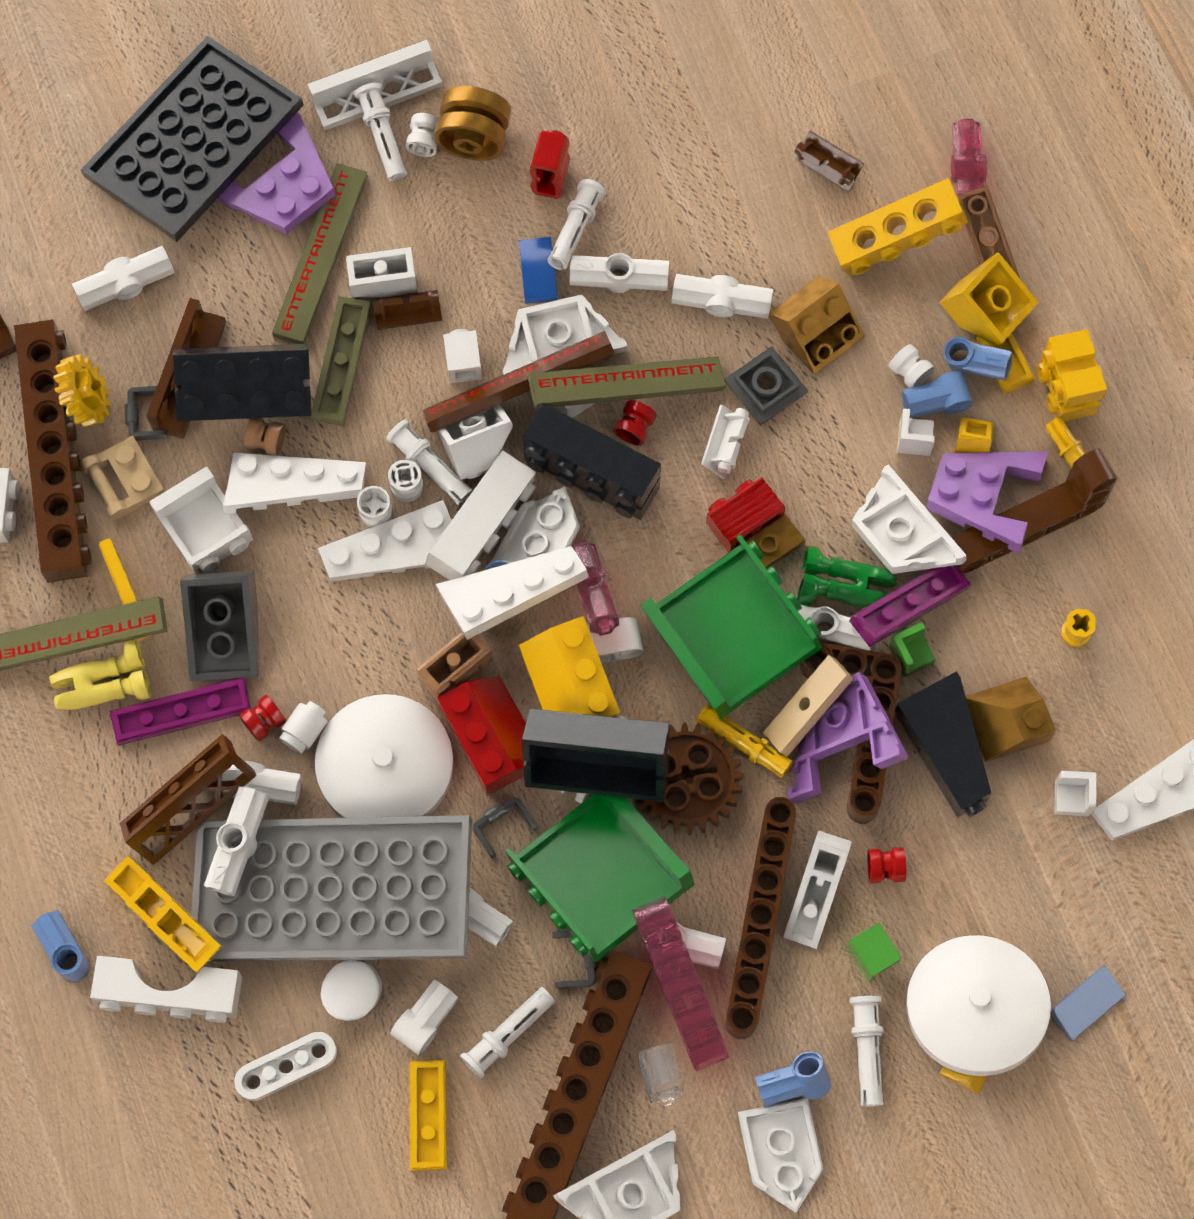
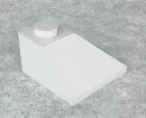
M498 404L438 430L450 462L460 480L479 477L492 466L513 425L505 411Z

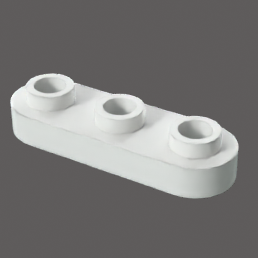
M324 1032L308 1034L242 1066L235 1076V1088L246 1100H261L329 1067L336 1059L337 1046L334 1040ZM317 1046H324L326 1048L323 1057L316 1058L313 1056V1050ZM286 1061L292 1062V1071L282 1073L281 1065ZM252 1077L260 1078V1085L256 1089L248 1087V1081Z

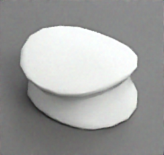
M344 960L329 971L322 983L320 995L323 1006L336 1019L344 1021L358 1020L370 1013L377 1005L382 992V980L378 972L370 964L358 960Z

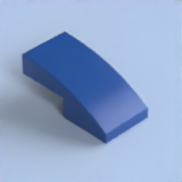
M551 237L519 240L525 304L558 300L555 269L547 261L552 252Z

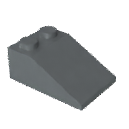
M254 570L187 574L180 580L190 681L258 677V604Z

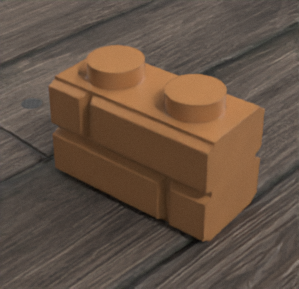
M461 632L416 669L418 679L437 700L438 696L469 681L478 674V669L482 670L493 661L491 650L478 635L467 640L463 632Z

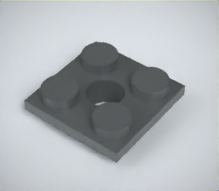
M772 346L725 378V383L760 426L808 393V389ZM762 378H770L775 382V387L770 390H764L759 387L757 382Z

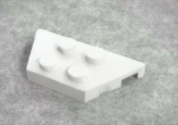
M582 294L518 309L503 375L603 331L606 332L615 352L613 354L626 352L627 342L617 336L609 327V323L605 318L592 309V305Z
M889 464L885 466L876 486L872 487L866 496L865 504L858 509L852 519V527L892 574L963 564L966 561V554Z
M674 1130L553 1195V1197L579 1219H666L680 1211V1194L676 1187L679 1177L678 1164H675L674 1142H676Z

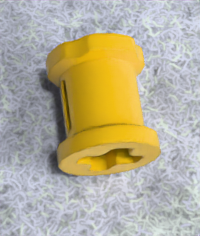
M1087 609L1071 611L1061 628L1063 641L1072 647L1086 645L1096 629L1094 614ZM1082 625L1084 627V630L1078 629L1076 631L1073 629V626L1079 627Z

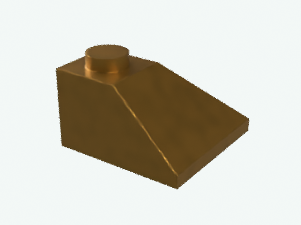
M1027 677L966 696L977 741L985 762L1049 742L1056 731L1043 697Z

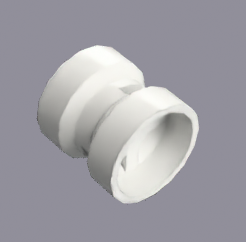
M417 113L411 117L410 129L412 132L407 136L405 144L406 149L410 153L421 157L436 155L438 145L434 141L436 122L439 119L438 117L427 113Z
M912 344L901 349L888 365L896 375L904 376V383L909 388L923 384L935 369L928 360H921L919 351Z
M399 460L390 467L388 480L391 492L397 500L411 502L421 496L423 492L422 474L415 462Z
M369 486L358 494L357 508L360 519L366 526L371 528L391 520L393 511L390 497L386 490L378 486Z

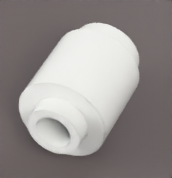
M311 701L306 705L299 703L281 728L283 733L279 740L288 748L302 754L305 748L310 749L328 721L323 717L326 712Z

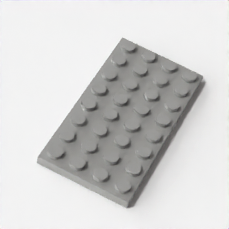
M469 815L261 820L256 834V851L246 862L235 896L224 895L204 887L218 847L216 841L217 832L227 820L204 821L197 827L191 915L222 946L209 962L467 959L472 818ZM242 834L233 838L231 848L240 845L243 838Z

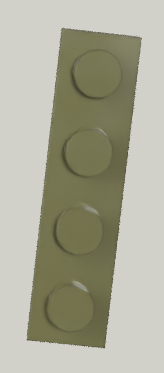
M338 297L311 411L312 421L339 426L345 425L372 308L371 301Z

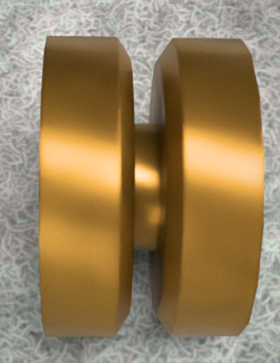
M455 86L447 89L442 96L440 117L436 122L434 141L444 151L463 159L474 161L496 159L504 150L505 130L509 127L512 113L511 105L505 98L484 88Z

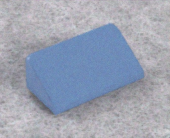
M1103 965L1055 1006L1050 1012V1017L1073 1041L1123 998L1125 994L1110 971Z

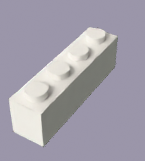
M502 450L431 548L425 564L448 580L476 573L481 565V562L478 561L479 557L484 551L489 554L500 538L496 535L502 526L508 528L518 513L514 508L521 500L526 503L534 492L536 486L532 482L536 472Z

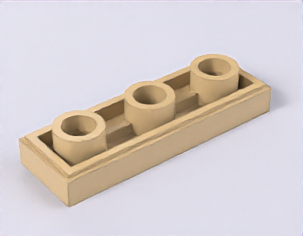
M828 655L763 733L781 754L788 756L854 678L836 658Z

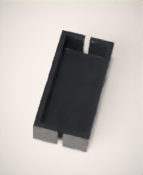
M308 344L173 349L177 422L312 416Z
M544 403L541 404L522 436L524 460L527 461V465L540 473L546 471L556 476V480L566 487L573 488L575 486L585 491L586 496L597 503L604 501L614 506L616 512L626 518L635 517L641 520L660 489L661 463Z
M529 709L522 737L523 761H525V787L657 802L664 801L669 776V723Z

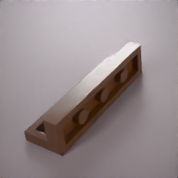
M190 298L146 415L153 431L165 430L167 435L182 439L186 435L190 421L177 422L173 349L218 347L226 325L225 317L204 312L200 301Z
M221 734L119 823L125 843L154 865L237 793L239 786L244 787L257 776L255 770L236 755L232 742ZM232 765L243 772L235 780L222 781V774ZM215 790V797L208 803H196V796L202 791ZM180 813H189V820L183 825L170 826V819ZM163 835V842L153 851L142 844L150 836Z

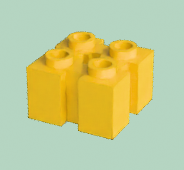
M1088 329L1050 337L1045 351H1042L1040 363L1037 364L1038 378L1050 390V393L1046 395L1049 412L1055 413L1056 418L1060 417L1064 422L1096 415L1100 407L1099 400H1103L1107 391L1100 365H1097L1094 357L1095 349Z

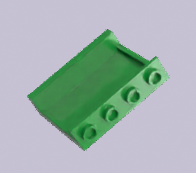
M741 534L737 536L740 543L738 547L664 599L655 603L650 597L640 604L651 623L720 719L822 649L817 638L822 633L810 617L806 620L803 619L798 612L802 609V606L791 591L787 594L783 592L779 586L783 581L772 566L768 569L765 568L760 561L764 558V555L754 541L747 544Z
M593 794L516 855L510 848L505 850L511 862L507 865V868L519 883L522 880L528 883L531 888L527 891L539 907L545 904L551 910L548 916L561 932L566 928L573 936L569 941L582 957L588 954L595 963L695 885L689 868L626 798Z

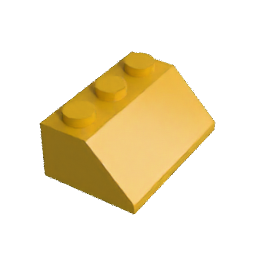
M584 616L549 628L519 645L543 710L620 718V710Z

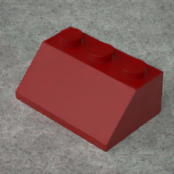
M500 675L467 681L437 697L441 713L487 796L524 777L525 761H523L522 737L526 722Z

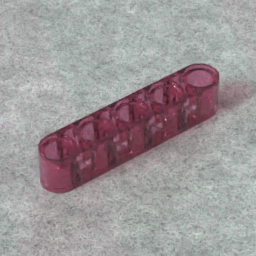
M664 896L633 909L632 914L695 1071L728 1059L729 1055L666 897Z

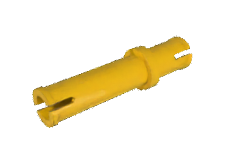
M707 704L697 717L696 722L709 730L713 728L715 735L718 737L725 736V741L747 755L750 762L753 764L757 762L780 779H783L791 768L794 761L771 747L768 740L765 738L759 739L727 716L720 719L711 705Z

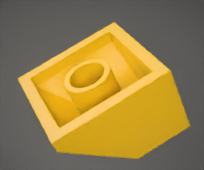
M998 252L957 282L939 303L960 328L999 345L1007 339L1039 302Z

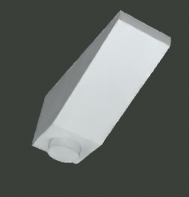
M818 831L783 938L817 949L852 841Z

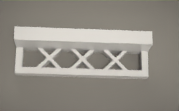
M424 40L309 83L308 88L311 101L324 131L364 116L361 105L353 103L355 98L354 91L363 85L374 82L380 83L383 90L385 84L392 81L402 84L400 92L393 95L383 91L380 92L386 108L443 87L442 80L433 63L432 50L428 41ZM427 68L433 79L422 84L412 80L416 72ZM333 103L343 106L339 115L327 119L322 108Z

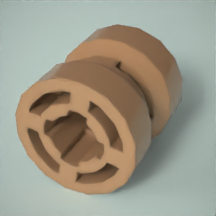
M250 418L246 426L243 445L245 448L253 450L262 448L266 453L277 456L284 443L286 425L276 421L271 424L266 423L263 418Z

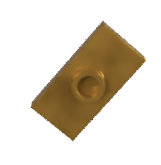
M786 514L746 540L747 544L754 541L764 555V558L760 561L766 569L805 544V538Z

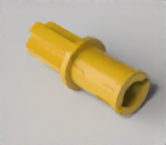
M1060 417L1053 419L1046 425V431L1061 451L1059 453L1060 458H1064L1072 468L1073 463L1079 457L1086 454L1082 448V441L1074 438Z

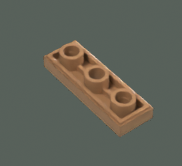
M988 185L958 195L969 222L965 225L979 265L999 252L1020 278ZM986 231L991 232L994 236L993 242H985L982 234Z

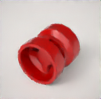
M628 400L623 408L624 416L617 421L613 432L621 440L632 445L641 446L647 437L646 429L654 423L657 414L651 407L642 402Z
M268 695L259 699L257 706L252 710L246 709L239 714L244 725L258 742L266 738L268 731L273 727L279 728L287 721ZM258 715L262 718V720L265 722V724H263V722L260 720V718L258 717Z
M893 847L890 851L882 852L879 848L867 850V868L870 884L881 883L884 879H891L894 883L906 881V857L903 847Z

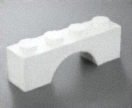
M97 956L90 998L96 1004H100L99 1009L105 1011L120 1012L121 1006L135 1008L134 1012L142 1015H156V1010L170 1011L169 1016L174 1018L191 1019V1014L205 1015L206 1021L226 1023V1018L237 1017L242 975L238 970L203 967L195 979L185 987L174 991H160L144 983L139 967L132 959Z

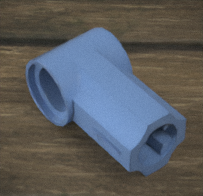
M963 337L950 339L944 347V356L952 371H961L963 374L971 373L1006 381L1012 365V351L971 343ZM959 350L969 352L967 358L963 361L952 360L953 355Z
M961 371L948 372L939 376L935 382L902 390L904 409H910L909 418H916L944 411L947 414L958 413L968 409L973 404L964 374Z
M60 911L47 912L37 918L31 926L50 958L52 968L69 982L82 980L89 972L90 962L79 947ZM70 956H77L76 965L72 969L64 970L63 964L65 960Z
M811 1051L798 1055L790 1066L756 1076L757 1086L765 1107L801 1095L807 1099H819L825 1096L831 1088V1080L821 1055Z

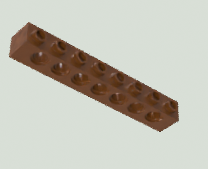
M53 319L14 325L41 573L47 583L88 577L87 565L92 564L89 545H84L83 534L88 533V524L85 513H80L79 503L84 502L85 499L82 483L77 482L76 472L81 471L78 451L73 452L72 441L77 440V430L75 422L70 421V417L66 415L67 407H63L59 403L58 396L60 394L55 392V388L59 387V384L54 380V375L59 374L55 367L61 364L60 360L63 359L62 350H67L64 330H58ZM45 354L50 355L48 360L44 362H37L40 356ZM45 385H54L50 391L40 392ZM57 415L53 422L44 423V419L47 416ZM61 445L56 453H47L51 446ZM59 475L65 476L61 483L57 485L50 484L54 477ZM62 506L68 507L65 514L54 516L57 508ZM66 537L72 538L70 544L66 547H57L61 539Z
M613 949L609 958L602 957L596 972V977L601 978L596 991L589 990L582 1008L588 1011L583 1024L576 1023L569 1040L570 1043L575 1044L570 1057L563 1056L559 1064L556 1076L561 1077L560 1083L556 1091L549 1090L543 1105V1110L548 1111L543 1125L536 1123L529 1143L534 1145L533 1151L529 1159L526 1157L522 1158L516 1173V1178L521 1179L516 1193L509 1191L503 1205L502 1212L507 1214L506 1219H555L560 1204L553 1195L566 1189L649 980L652 964ZM612 984H620L626 989V994L619 1000H613L607 996L606 989ZM601 1016L608 1017L613 1022L612 1029L607 1033L597 1032L593 1028L595 1019ZM588 1049L595 1050L600 1055L599 1062L592 1067L583 1065L579 1059L582 1052ZM573 1083H581L586 1087L587 1093L581 1100H572L566 1094L567 1088ZM561 1116L569 1117L574 1123L573 1129L567 1134H559L553 1129L554 1121ZM547 1150L556 1151L560 1155L559 1164L552 1169L544 1168L539 1162L541 1154ZM540 1184L547 1190V1195L542 1202L532 1203L526 1198V1191L531 1185Z

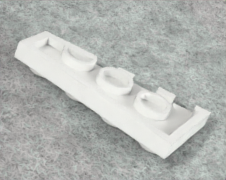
M442 500L319 547L318 551L331 582L370 577L376 573L390 571L392 573L406 572V569L426 567L428 569L430 567L425 564L428 553L452 520Z
M572 546L438 583L436 586L468 640L589 578L587 569Z
M1194 739L1094 809L1091 815L1111 841L1194 809Z

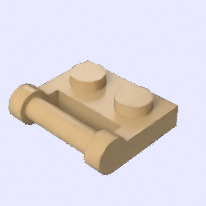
M133 435L99 454L87 456L80 462L84 473L91 476L108 506L106 511L112 520L129 514L165 492ZM111 464L127 492L128 498L119 500L101 468Z

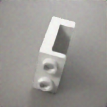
M207 466L149 501L154 513L195 574L211 572L219 566L222 559L231 554L237 555L243 552L249 546V543L253 541L250 530L243 524L237 513L224 514L225 495L216 484L214 476Z

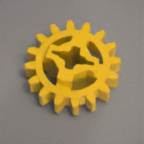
M82 354L60 360L61 364L55 367L59 373L54 375V380L59 384V387L55 388V392L60 394L58 396L60 405L67 407L66 415H74L75 424L82 423L84 428L104 422V417L110 414L106 407L111 406V402L106 398V395L110 393L109 389L104 388L107 386L106 379L102 375H98L99 367H92L91 359L89 357L84 359Z

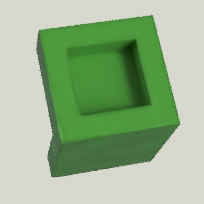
M923 622L892 636L889 649L892 655L899 660L901 673L904 677L935 663L936 659L923 636L926 630Z
M880 923L850 939L847 944V949L868 982L874 980L877 974L896 964L901 959L900 954Z

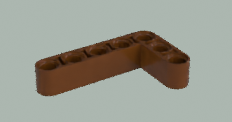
M1094 449L1082 455L1073 463L1064 483L996 516L1028 522L1023 547L1100 509L1106 503L1118 478L1101 449ZM973 526L951 537L966 554V561L961 565H957L963 574L969 573L1013 551L1008 549L1009 544L997 538L991 541L983 537V531Z
M820 642L822 649L812 656H819L825 660L830 655L836 658L841 665L845 662L855 663L859 668V671L856 673L860 672L867 676L878 699L887 704L888 710L885 712L893 726L901 677V664L895 656L886 653ZM809 658L800 663L801 672L807 679L818 668L809 664ZM887 668L892 672L893 677L882 679L877 675L876 670ZM868 741L856 745L847 802L849 817L859 824H867L876 817L881 804L886 768L880 769L873 765L871 744ZM865 765L873 766L877 770L878 775L874 778H867L862 775L860 768ZM859 798L868 799L873 809L867 812L860 811L856 807L855 801Z

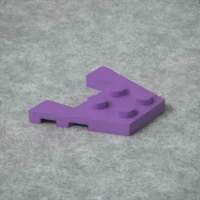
M298 112L277 133L293 151L243 190L233 181L217 198L224 202L227 207L235 211L239 209L250 214L252 219L284 234H288L336 195Z
M1048 452L945 453L942 455L933 482L927 509L962 527H965L967 524L983 531V537L991 541L997 538L1009 544L1008 549L1020 553L1028 522L996 516L994 513L1005 477L1008 475L1041 482Z
M860 672L852 675L854 679L800 741L798 757L793 758L794 762L792 763L791 770L795 772L794 785L789 787L787 795L788 799L793 803L797 804L821 794L818 760L869 739L874 766L883 769L908 759L907 753L868 677Z

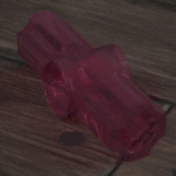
M961 119L953 123L951 127L953 145L951 181L952 184H955L957 195L983 187L986 182L987 161L986 155L982 154L980 122H976L973 119Z
M586 540L576 542L572 548L587 569L589 578L577 583L576 586L590 632L597 633L600 636L610 634L619 626V619L608 588L606 572L602 568L595 544L588 543Z

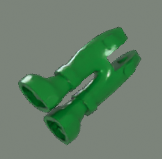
M808 545L803 559L802 574L804 575L800 582L797 600L802 605L810 606L816 597L825 596V599L837 600L855 607L866 608L888 595L886 592L869 590V584L879 587L896 586L897 575L877 566L843 560L840 557L829 559L823 555L818 547ZM828 574L829 577L851 580L855 584L838 582L833 579L826 580L816 575Z

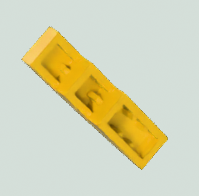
M129 855L104 880L125 901V904L196 973L222 947L174 897Z

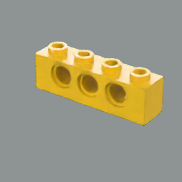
M946 178L830 230L828 235L841 267L849 276L851 274L859 275L865 273L872 265L878 262L892 261L898 258L901 252L912 247L921 248L931 242V239L939 235L953 234L959 231L962 225L969 222L953 184L949 178ZM928 212H936V216L931 221H922L924 215ZM906 225L905 230L901 234L892 235L893 230L897 226ZM870 238L876 239L870 248H862L866 240Z

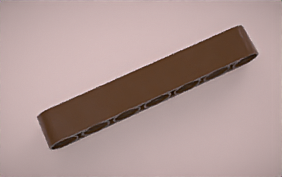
M775 797L767 803L761 826L725 1020L728 1033L737 1039L750 1037L756 1030L760 1016L796 818L794 803L785 797ZM782 809L788 814L789 819L783 823H778L771 818L770 813L773 810ZM770 842H775L782 847L783 852L778 856H770L765 852L764 846ZM763 876H770L776 881L777 886L772 890H764L759 886L758 879ZM756 910H764L770 915L771 920L766 924H757L753 921L751 914ZM750 944H758L763 948L764 955L759 959H752L746 954L745 948ZM744 978H751L757 983L758 990L752 994H746L740 990L738 983ZM739 1012L746 1013L750 1016L752 1024L745 1029L737 1028L733 1024L732 1017Z

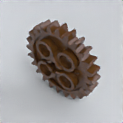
M683 722L681 732H676L674 727L669 725V762L675 767L674 771L668 776L667 784L671 785L666 787L663 802L643 800L639 805L640 811L651 809L648 816L650 822L658 817L661 818L660 829L663 830L671 823L673 824V832L677 835L680 827L686 826L689 836L692 835L693 826L698 825L701 832L706 833V822L709 821L717 828L719 826L718 815L727 819L730 817V811L726 805L737 807L738 800L732 794H742L743 787L734 783L743 780L744 773L734 771L741 766V759H730L735 753L734 746L724 749L726 737L722 736L715 741L713 739V728L704 735L701 734V725L698 723L693 732L688 730L686 722ZM695 751H700L708 759L703 764H695L689 759V755ZM711 768H715L717 770V772L713 774H703ZM683 773H687L689 778H693L692 784L687 785L685 780H681ZM705 783H711L718 788L719 792L714 796L708 797L703 795L699 788ZM673 793H678L685 798L686 802L679 807H674L667 802L666 798Z

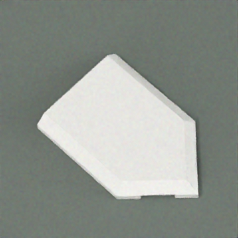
M566 488L557 489L552 492V495L534 501L533 499L521 504L516 517L491 562L504 561L509 564L570 547L580 529V525Z
M805 1098L737 1112L752 1184L796 1213L824 1170L808 1099Z

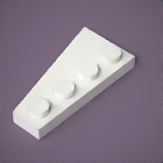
M233 453L223 505L224 514L237 513L236 509L253 507V511L267 509V505L286 502L287 506L301 505L302 501L310 499L326 502L357 498L358 494L364 489L367 471L366 462Z

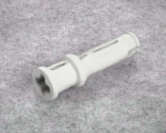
M369 83L357 88L354 91L355 99L360 101L364 116L362 119L364 124L372 130L378 152L387 173V179L389 181H397L407 176V171L403 165L388 121L391 112L384 105L380 93L382 91L381 84Z
M581 180L577 186L578 194L575 200L571 201L567 207L569 216L555 243L553 251L547 259L549 265L555 269L563 270V268H567L586 224L594 220L596 216L595 208L606 194L604 187L594 180Z
M405 419L395 425L388 433L386 441L390 445L395 444L406 455L405 460H411L422 468L458 506L464 504L473 490L431 450L430 442L426 438L421 439L410 428V422Z
M540 986L531 997L493 1032L490 1030L484 1032L482 1040L468 1053L463 1052L459 1056L460 1059L481 1080L485 1076L484 1071L499 1057L503 1059L507 1056V1047L554 1005L556 1001L547 990Z
M881 996L851 997L849 1001L853 1005L855 1027L851 1028V1034L854 1038H857L861 1092L860 1106H883L879 1037H882L884 1031L883 1027L879 1025L878 1004L882 1002Z

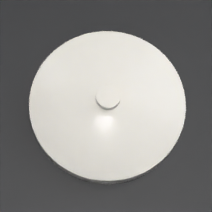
M373 695L359 699L344 707L325 727L320 736L315 754V772L321 792L330 807L342 818L428 816L445 797L452 780L454 768L451 742L440 720L419 702L398 695Z
M963 936L940 944L920 961L909 983L906 1010L908 1022L915 1039L932 1059L958 1073L972 1076H990L1016 1068L1037 1050L1049 1024L1051 1002L1049 990L1041 971L1023 951L997 938Z

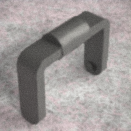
M157 386L133 387L128 391V403L125 404V424L129 426L130 436L133 435L136 441L167 438L165 430L137 432L138 404H136V396L154 395Z
M511 798L504 804L499 802L484 812V817L477 820L473 825L474 833L491 858L497 855L480 829L496 822L508 814V811L515 806L519 808L534 831L539 828L519 798Z
M568 930L552 932V938L556 939L573 937ZM585 954L584 968L587 969L588 980L556 982V989L591 987L595 983L594 969L598 968V961L595 963L588 954Z

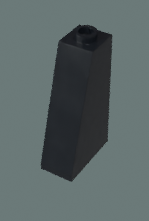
M956 671L898 702L895 715L958 818L965 813L971 817L987 807L985 802L988 801L991 795V789L961 677Z

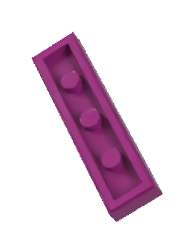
M956 565L933 568L857 612L850 618L849 622L867 645L871 647L966 591L971 583Z
M244 677L111 710L110 715L116 743L120 746L236 717L246 709L252 710L246 682Z

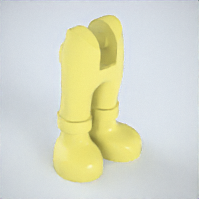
M138 640L125 641L124 653L118 658L113 656L105 660L79 663L49 676L52 688L60 689L75 686V690L54 697L55 708L58 710L81 709L116 699L121 700L126 698V694L134 695L139 700L151 698L150 680L144 671L147 669L146 662ZM124 673H131L128 678L122 680L119 678L111 682L94 685L96 681L121 676Z

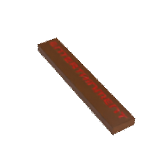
M603 331L424 409L423 413L430 432L434 433L530 391L528 381L530 373L581 369L611 356L615 352L606 332Z

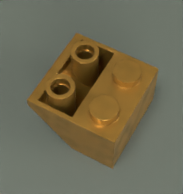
M817 276L769 312L782 340L814 374L865 337L839 283L821 276Z

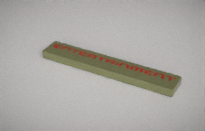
M336 163L330 179L336 195L319 208L273 328V337L295 344L306 343L367 181V171Z
M719 356L530 373L528 377L535 409L539 408L542 403L550 407L718 392L723 391L726 387Z
M158 596L1 633L0 671L168 632L163 599Z

